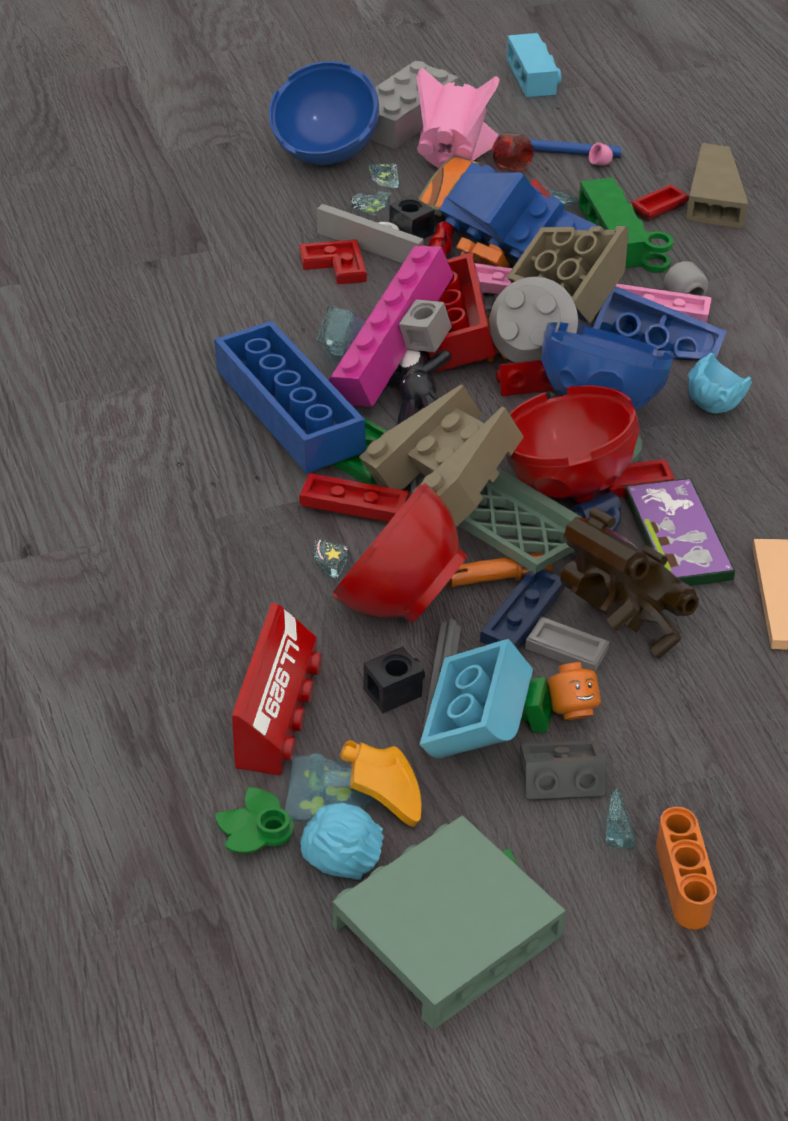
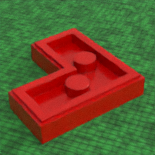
M356 239L299 245V256L303 270L333 268L337 285L367 282L366 268Z

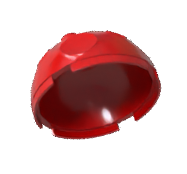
M592 385L567 387L568 395L547 399L546 393H542L523 402L509 413L524 436L511 456L505 455L508 464L520 481L545 495L558 498H574L576 502L582 503L593 499L595 493L608 488L621 476L627 466L631 464L640 426L631 399L624 393L608 387Z

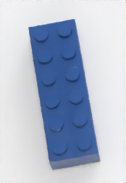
M273 321L214 339L217 371L305 473L319 470L322 467L347 458L349 459L366 451L365 419Z

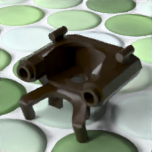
M593 507L589 511L590 519L575 517L566 526L563 537L566 544L574 549L576 560L569 562L563 568L560 576L561 584L607 615L608 613L611 615L607 621L616 631L625 625L637 633L644 621L658 623L666 634L653 644L650 650L660 659L681 640L679 631L660 611L666 609L676 616H689L693 614L699 604L695 589L683 583L664 566L668 560L667 556L649 546H644L642 550L638 549L627 538L609 529L616 523L614 517Z

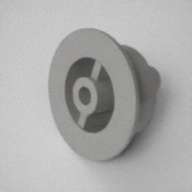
M527 277L511 283L498 295L490 313V332L498 350L513 362L541 360L543 336L547 323L557 322L556 332L559 329L560 322L569 323L567 332L577 333L578 313L572 297L561 285L543 277Z

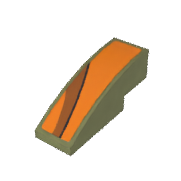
M452 156L432 176L418 199L435 209V215L442 216L443 214L439 208L443 204L444 199L453 190L471 162L479 165V162Z

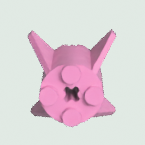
M423 67L418 71L416 78L423 128L417 148L419 154L423 155L428 162L439 169L452 156L473 161L499 144L501 137L484 122L486 115L485 106L497 89L500 81L497 76L478 89H475L468 84H464L463 87L454 86L455 82L442 85Z

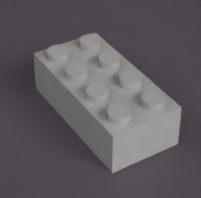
M414 61L376 86L380 111L378 124L371 141L395 150L421 132L423 121L416 77L422 67L442 85L455 82L454 86H458V77L449 74L445 70L428 66L424 62Z

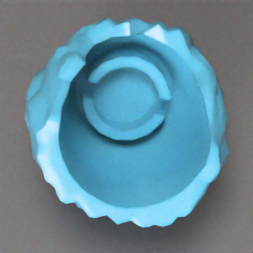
M709 353L706 357L700 359L688 373V395L699 408L706 412L714 414L727 412L734 409L747 394L752 381L749 376L746 379L741 378L719 363L714 357V353Z
M345 803L323 806L316 811L315 815L304 827L303 835L300 839L302 856L310 865L315 866L323 873L361 880L363 874L372 870L379 861L383 845L382 840L384 838L382 835L383 828L376 824L369 814L360 807Z

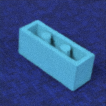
M539 34L508 35L506 59L525 96L557 95V84L561 83L560 68L556 67L553 56L548 53L546 43L542 42Z

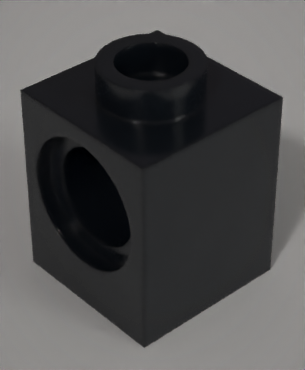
M409 195L389 205V222L398 226L402 232L425 239L434 234L435 209L413 195Z
M402 646L364 663L363 689L380 711L385 713L422 697L425 671L421 662L417 658H413Z

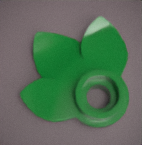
M247 788L245 808L215 813V820L219 829L225 835L230 836L226 841L225 848L235 853H253L265 845H282L289 841L294 833V822L288 813L280 808L279 799L272 793L260 788Z

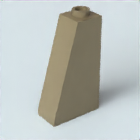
M702 143L689 196L686 220L743 229L748 200L729 146Z

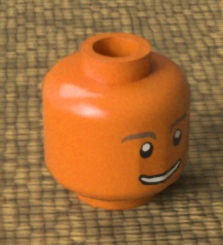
M581 662L559 665V673L552 675L547 683L553 712L563 715L564 721L594 716L593 710L601 705L596 672L591 669H582Z

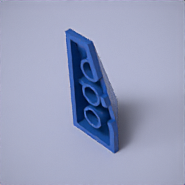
M617 286L614 287L596 314L592 328L616 333L655 346L652 355L656 357H663L664 352H667L674 358L700 360L709 353H714V357L717 358L727 332Z

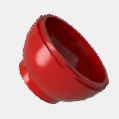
M425 482L423 485L420 484L334 589L333 598L347 608L363 615L377 618H404L411 624L424 612L468 557L460 549L457 528L450 510L442 498Z

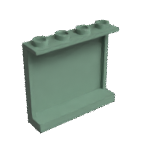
M462 815L450 824L441 825L432 836L420 844L408 847L399 858L387 866L376 868L367 879L355 887L343 890L333 901V928L338 931L347 925L422 1002V1019L434 1030L563 936L566 910Z

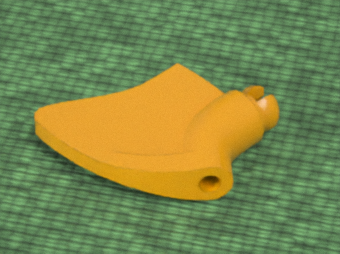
M352 740L346 741L341 750L340 757L343 761L350 762L352 767L350 788L378 800L408 826H416L421 818V795L412 767L401 750L395 746L378 749L362 742L357 744Z

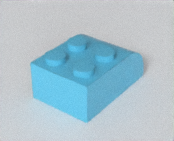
M509 639L444 658L420 741V746L429 755L435 758H445L508 741L517 734L533 668Z

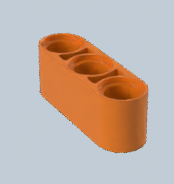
M671 807L666 809L660 817L656 850L676 922L687 929L698 930L707 926L711 920L717 894L716 884L695 814L683 807Z

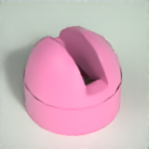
M597 142L591 147L589 152V162L591 164L606 166L612 161L613 152L609 146Z

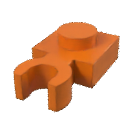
M462 237L456 246L458 250L462 251L460 255L472 253L473 259L478 264L510 267L504 256L505 252L496 245L489 244V246H486L479 242L475 244Z

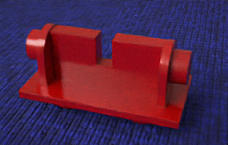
M542 360L499 364L500 370L495 372L496 381L500 383L501 396L553 390Z

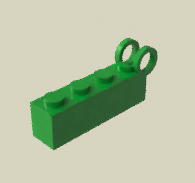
M613 177L580 181L578 207L587 221L606 230H615L616 226H627L629 229L625 268L642 266L643 269L653 273L667 271L670 268L671 259L665 252L672 249L673 237L662 231L647 233L642 220L638 219L632 204L628 203L623 189L619 188ZM651 239H662L667 244L654 245L651 243ZM656 258L665 263L662 265H652L647 260Z

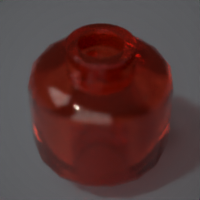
M501 133L492 146L494 162L497 166L506 169L522 170L531 162L534 155L530 139L523 134Z

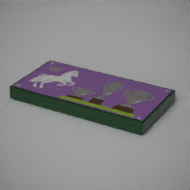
M691 478L625 486L624 496L646 546L667 556L668 560L664 566L677 578L689 586L734 580L735 569Z

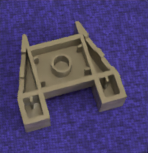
M459 385L384 433L379 439L373 441L358 458L377 484L382 487L403 490L419 473L425 475L426 477L421 485L425 482L442 498L450 510L457 527L477 508L483 499L480 492L487 482L493 483L499 475L496 468L505 455L511 456L524 436L503 406L485 423L477 420L482 413L465 387Z

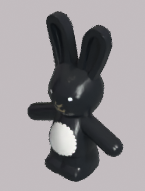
M407 350L398 365L400 372H394L386 386L399 385V394L403 402L398 416V424L417 413L418 408L426 407L439 399L436 395V384L430 374L451 360L452 355L450 351L442 350L429 359L427 351Z

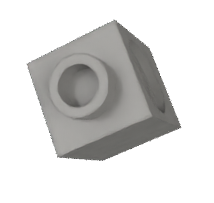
M418 299L414 301L399 323L406 348L427 352H436L452 328L444 302Z

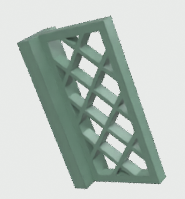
M497 467L499 475L493 483L487 482L480 492L483 499L479 505L487 506V509L476 508L458 525L528 570L537 573L570 553L575 556L574 549L566 544L563 536L566 526L575 517L581 516ZM473 519L489 520V523L476 522ZM495 520L513 522L514 525L496 524ZM498 535L515 536L516 540L503 539ZM522 537L540 538L541 542L524 541ZM526 552L543 553V555L535 559Z

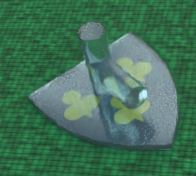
M318 753L311 754L309 757H293L285 811L293 821L309 822L318 809L329 804L345 803L364 809L376 799L350 788L351 767L333 760L324 759L323 755Z

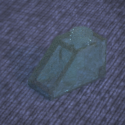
M328 305L316 341L326 346L325 352L343 357L344 352L347 351L367 319L355 312Z

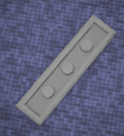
M325 204L317 208L318 234L338 241L356 239L359 248L403 263L414 246L424 245V239L340 209Z

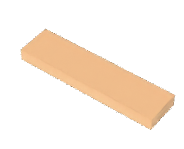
M754 539L752 550L771 649L788 650V540Z

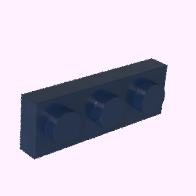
M543 569L537 573L529 571L481 630L480 642L489 645L509 639L518 650L539 619L546 614L564 591L565 586L561 584L560 577Z

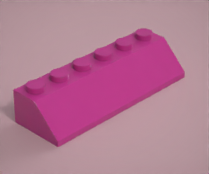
M413 247L329 377L328 381L352 406H374L408 350L399 323L416 299L438 301L452 279L453 273L442 247Z

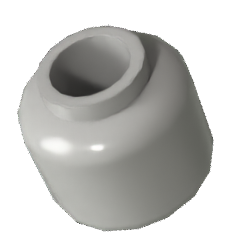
M682 261L675 264L668 270L664 278V288L666 291L705 296L709 287L707 277L695 263L690 261Z

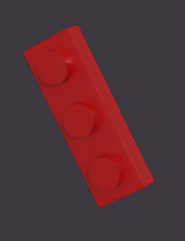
M309 473L300 492L299 502L300 506L389 522L408 500L409 491Z

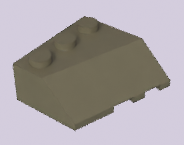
M591 226L590 230H575L574 227H541L507 278L511 283L527 277H543L558 283L572 297L577 308L578 319L590 324L625 273L629 229L627 226H616L615 230H604L601 226Z

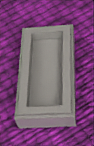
M541 617L526 639L525 649L564 664L581 662L582 669H591L596 672L608 652L609 641Z

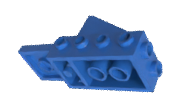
M473 162L461 175L459 181L439 208L446 218L444 222L451 224L454 227V231H462L476 242L480 243L482 241L488 244V246L489 244L496 245L516 262H518L541 227H574L575 230H590L591 226H597L564 210V204L558 198L552 195L548 198L543 196L539 190L530 184L524 174L520 172L498 173L489 165L484 164L482 167Z

